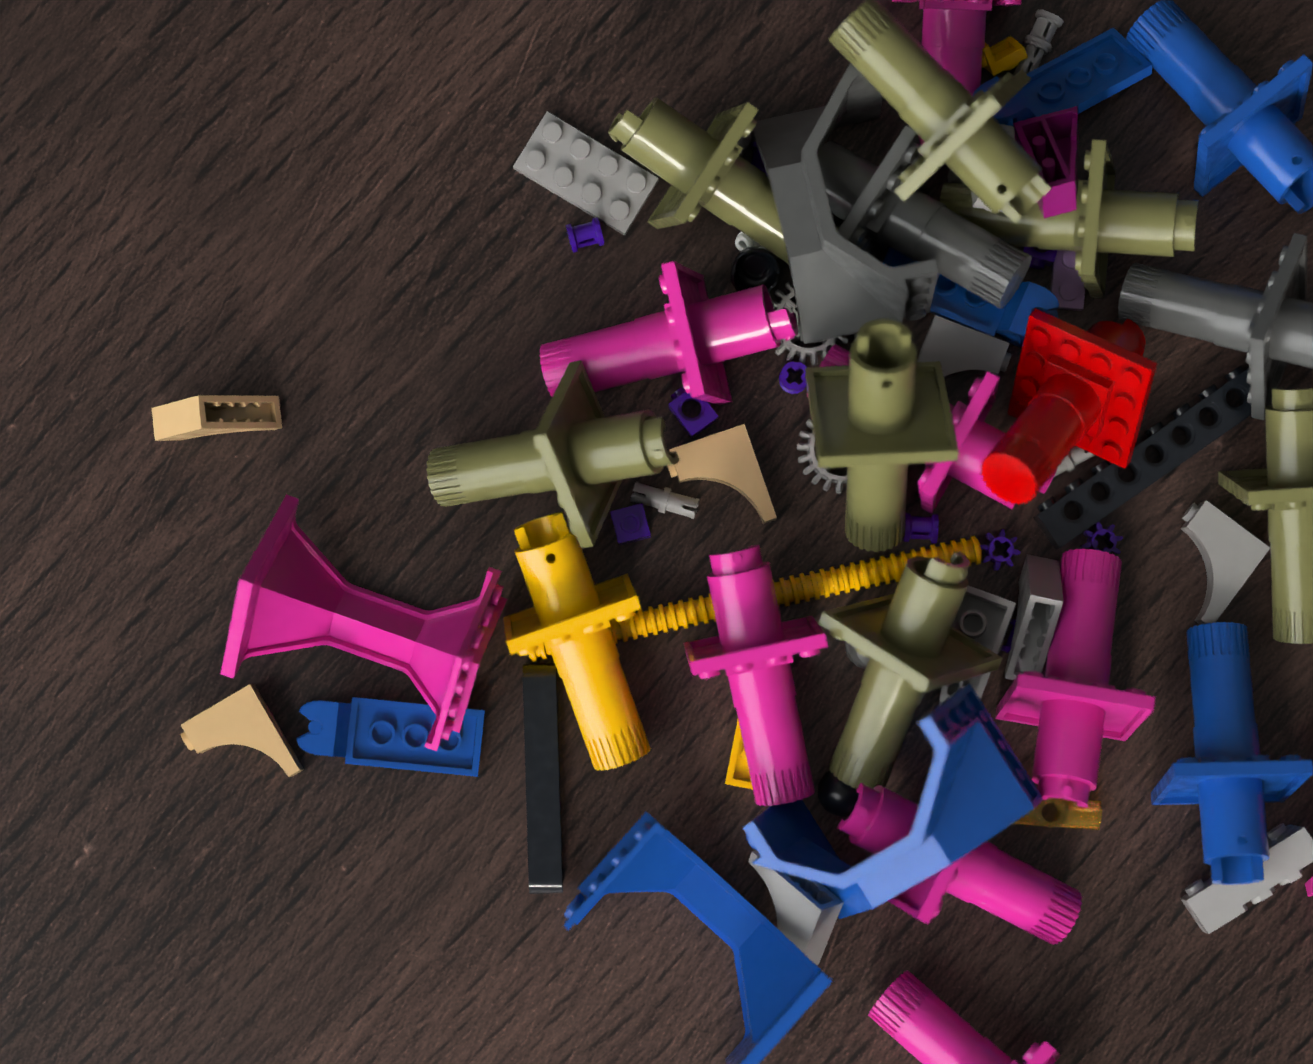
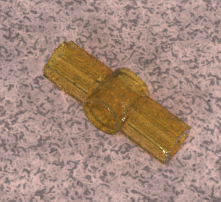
M1047 798V800H1042L1033 810L1012 824L1100 830L1102 819L1101 801L1088 800V807L1077 806V802L1072 800ZM1047 803H1053L1058 813L1054 820L1047 822L1042 817V808Z

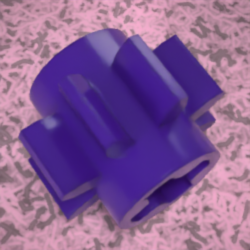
M1097 522L1094 524L1095 532L1092 533L1089 530L1083 532L1084 536L1088 539L1087 543L1082 544L1080 548L1099 550L1097 548L1098 541L1095 540V537L1098 538L1105 535V543L1108 545V548L1105 547L1100 550L1118 555L1121 551L1116 548V544L1123 539V536H1115L1112 532L1115 527L1114 524L1106 529H1102L1101 523Z
M1004 529L999 531L997 538H994L991 533L985 534L989 542L987 545H980L981 550L985 551L986 555L981 562H993L994 571L999 570L1002 562L1009 568L1012 567L1011 556L1021 554V551L1013 547L1017 537L1006 538ZM994 542L997 545L1004 544L1006 546V549L1003 551L1004 558L1001 555L996 557L993 555L992 551L995 550Z

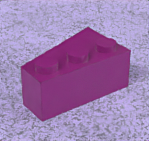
M1078 106L1013 123L1014 139L1043 168L1038 174L1052 187L1037 202L1043 217L1048 218L1077 210Z

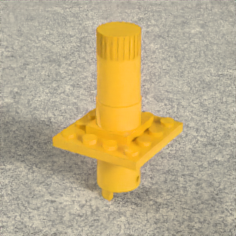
M563 513L542 516L514 529L520 547L515 550V554L534 606L503 617L506 642L510 653L518 652L519 656L527 655L539 649L538 645L545 643L546 648L550 649L595 770L614 769L642 758L651 748L619 660L620 655L610 630L611 625L609 622L613 618L616 621L629 619L636 615V610L641 609L628 573L595 585L577 537L568 529Z

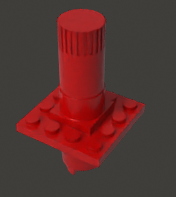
M1036 308L1029 315L1007 413L1017 418V420L990 451L981 465L983 482L986 483V487L991 490V493L996 494L999 499L1001 498L1005 502H1011V504L1018 503V505H1021L1022 503H1028V501H1031L1074 446L1124 469L1129 465L1158 364L1143 357L1146 340L1142 330L1135 322L1126 319L1121 325L1112 321H1100L1085 331Z

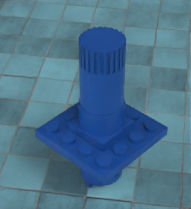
M1161 0L1152 5L1134 22L1126 38L1152 64L1154 70L1190 106V110L1206 126L1199 134L1193 189L1201 197H1204L1243 165L1279 204L1288 203L1298 214H1302L1312 208L1313 143L1294 124L1303 118L1313 63L1305 55L1295 62L1289 60L1279 69L1278 76L1270 82L1265 80L1257 86L1238 65L1232 63L1173 0Z
M1234 622L1200 624L1199 626L1189 628L1186 632L1194 718L1195 758H1181L1177 760V763H1173L1151 791V804H1199L1203 858L1205 864L1211 865L1212 883L1219 885L1257 883L1264 880L1263 862L1270 859L1265 803L1285 802L1313 774L1312 760H1301V756L1288 755L1280 757V761H1270L1269 755H1260L1247 626Z

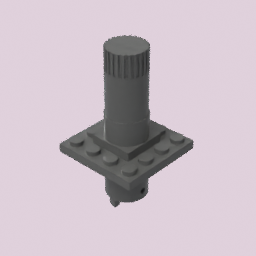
M904 127L879 167L833 140L828 141L826 144L824 143L817 153V158L831 213L844 220L837 231L840 236L872 257H875L878 250L884 252L887 246L913 261L923 262L935 259L939 274L999 309L1006 306L1022 283L1031 264L1032 256L948 209L945 204L922 192L928 180L905 201L894 192L902 184L899 177L922 156L917 151L921 147L919 136L912 128Z
M1294 233L1289 246H1283L1279 258L1280 268L1278 272H1272L1264 291L1232 283L1229 285L1135 262L1128 270L1122 285L1118 317L1122 321L1130 319L1138 325L1212 342L1217 346L1247 353L1246 363L1249 364L1247 383L1251 384L1247 403L1251 404L1252 418L1265 421V407L1272 404V388L1279 387L1288 363L1313 369V302L1307 301V236Z

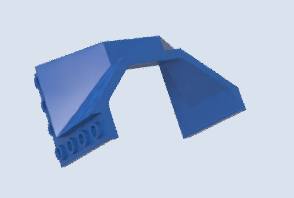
M968 683L918 722L933 745L935 755L910 835L860 864L851 867L839 859L803 800L769 806L746 824L743 829L746 832L748 843L760 855L751 862L752 864L820 882L844 902L838 918L842 919L874 909L950 866L1033 810L1043 800V797L971 684Z
M648 812L643 814L583 882L579 883L578 889L585 897L579 893L567 906L563 914L567 917L563 926L569 930L574 924L578 925L597 902L608 893L667 892L675 896L728 944L734 953L745 1035L742 1041L725 1059L726 1064H759L832 982L831 978L772 922Z

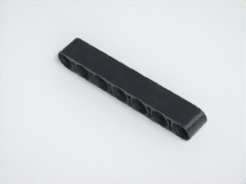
M555 663L523 664L529 893H563L557 669Z

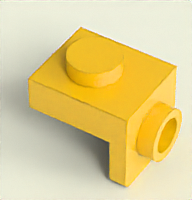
M1010 36L991 47L985 43L982 54V68H985L995 76L1002 71L1015 68L1019 62L1028 58L1024 46Z

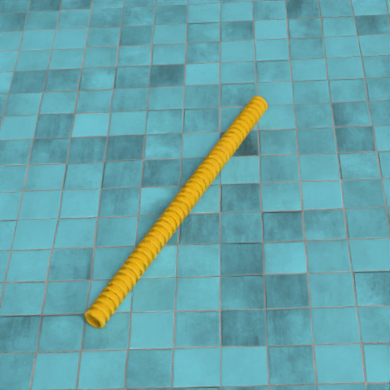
M974 535L970 536V540L961 538L960 542L957 543L955 540H951L948 545L942 542L939 547L933 544L930 545V549H926L923 546L920 547V551L910 549V553L907 554L905 551H901L898 556L892 553L888 558L882 555L879 557V560H875L873 557L866 563L864 560H860L857 565L854 562H850L847 567L844 564L839 565L838 569H835L834 566L829 567V571L819 569V573L810 571L809 575L806 576L804 573H800L799 577L794 578V575H791L788 580H784L782 577L779 578V582H774L778 606L784 604L787 607L790 605V602H794L796 605L803 599L805 602H809L810 598L813 597L815 600H819L822 595L828 598L831 593L837 596L840 595V591L850 593V589L859 591L860 587L863 586L865 589H869L872 584L878 587L881 582H885L887 585L890 584V580L899 582L908 559L912 557H938L941 559L940 561L950 563L953 553L961 552L970 561L969 566H971L972 562L978 565L982 561L980 543ZM709 593L708 597L703 598V595H700L697 600H693V597H690L687 602H683L681 599L678 600V604L674 605L673 602H668V606L665 607L662 604H658V608L655 609L649 606L648 610L643 611L641 608L638 609L635 616L629 619L616 621L613 618L609 622L615 644H617L618 640L623 639V642H627L630 637L636 640L639 635H643L645 638L648 637V633L658 635V631L662 630L664 633H668V629L671 628L677 631L680 626L686 629L689 627V624H693L695 627L699 625L698 622L708 624L709 620L712 619L716 622L711 594ZM545 643L539 644V649L529 654L532 662H536L539 657L545 660L548 655H551L550 649L546 648Z

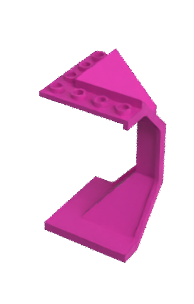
M286 495L239 579L221 674L234 678L241 663L249 657L320 645L335 647L402 671L409 676L436 715L435 722L424 747L437 751L442 739L449 740L452 731L460 733L480 661L507 602L506 598L500 597L503 586L499 585L498 582L502 571L492 567L488 568L481 594L476 599L435 610L417 608L349 583L297 525L295 515L299 499Z

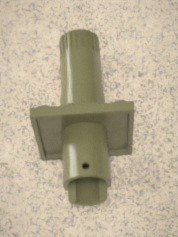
M866 0L831 35L829 41L900 113L899 116L925 142L917 150L922 156L899 177L902 184L894 192L903 201L911 196L944 164L994 214L1002 210L1014 224L1052 189L1038 174L1043 168L993 118L1031 80L1022 69L1015 76L1008 72L987 92L984 93L980 90L972 96L878 0Z
M655 97L639 117L628 110H625L623 115L617 114L608 133L615 142L618 140L622 142L621 150L671 184L647 222L656 229L684 224L687 220L692 222L701 207H704L728 225H733L789 264L769 178L765 172L739 155L743 148L737 142L742 136L746 138L755 127L757 121L753 118L758 112L757 108L747 102L720 112L705 131L664 101ZM834 224L836 231H838L840 227Z
M1092 140V150H1086L1084 169L1087 170L1089 180H1079L1077 210L1044 218L1038 204L1035 203L1014 224L1004 212L994 214L985 209L972 207L971 190L966 184L944 183L941 190L940 202L945 204L948 209L1013 246L1036 247L1042 250L1075 251V270L1078 271V276L1081 277V282H1084V288L1088 289L1091 298H1105L1109 253L1174 257L1176 250L1195 251V229L1199 200H1182L1179 193L1114 190L1116 168L1106 140Z
M877 319L867 322L859 329L858 337L850 349V366L810 367L805 370L818 467L835 468L847 466L846 538H849L848 541L853 543L855 547L858 546L859 549H865L869 552L890 550L893 546L896 547L898 542L901 543L902 538H904L909 464L958 461L959 453L941 362H917V350L911 342V332L902 323L894 320Z
M580 360L569 362L537 429L523 431L519 434L434 448L430 455H428L426 472L433 498L437 500L440 506L444 507L556 490L558 503L561 508L565 509L568 516L571 533L577 537L580 547L586 548L594 546L623 479L658 474L663 470L664 466L677 464L680 459L676 451H667L663 429L666 428L663 417L657 418L651 410L605 417L583 362Z
M1313 386L1308 389L1272 388V405L1265 407L1266 468L1218 471V484L1225 488L1228 493H1232L1236 498L1243 501L1244 504L1251 505V509H1268L1273 639L1291 644L1313 643Z
M961 552L953 553L950 563L940 561L941 559L938 557H912L906 563L894 594L822 613L818 624L828 629L831 636L848 642L855 647L856 652L860 655L870 657L861 678V686L829 766L830 771L834 773L833 775L846 785L858 788L860 783H863L871 788L878 785L886 787L917 707L921 704L925 692L998 670L1002 657L952 627L969 585L966 577L970 561Z

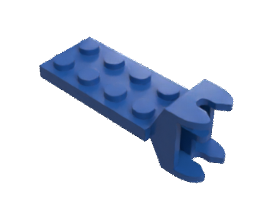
M1113 27L1027 73L1031 80L993 118L999 124L1013 126L1015 122L1078 106L1079 114L1151 75L1152 64ZM996 76L983 83L975 90L973 96L980 90L984 93L987 92L1000 78Z
M889 247L883 260V264L889 267H900L918 263L917 260L913 261ZM938 273L930 313L995 337L997 333L1008 343L1022 348L1029 315L1036 308L1058 318L1056 309H1059V301L1048 289L1032 282H1022L1006 306L999 309Z
M352 697L351 703L322 700L311 701L304 704L299 710L306 718L313 720L308 725L310 732H306L296 738L298 745L308 753L345 757V764L478 777L485 710L466 709L460 733L452 731L449 740L442 739L437 751L424 747L436 719L435 713L427 704Z

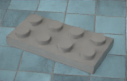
M549 112L545 113L513 166L514 170L594 218L598 217L599 221L624 236L659 181L658 177Z

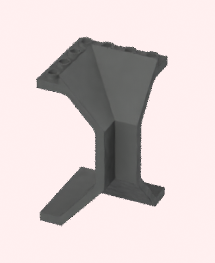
M851 63L826 106L759 120L750 133L752 142L757 144L770 181L790 265L798 311V332L800 340L804 341V344L855 334L864 324L877 319H889L902 323L903 318H906L907 321H914L925 317V313H929L939 272L935 259L900 267L886 266L840 236L835 229L817 153L835 128L880 118L883 96Z

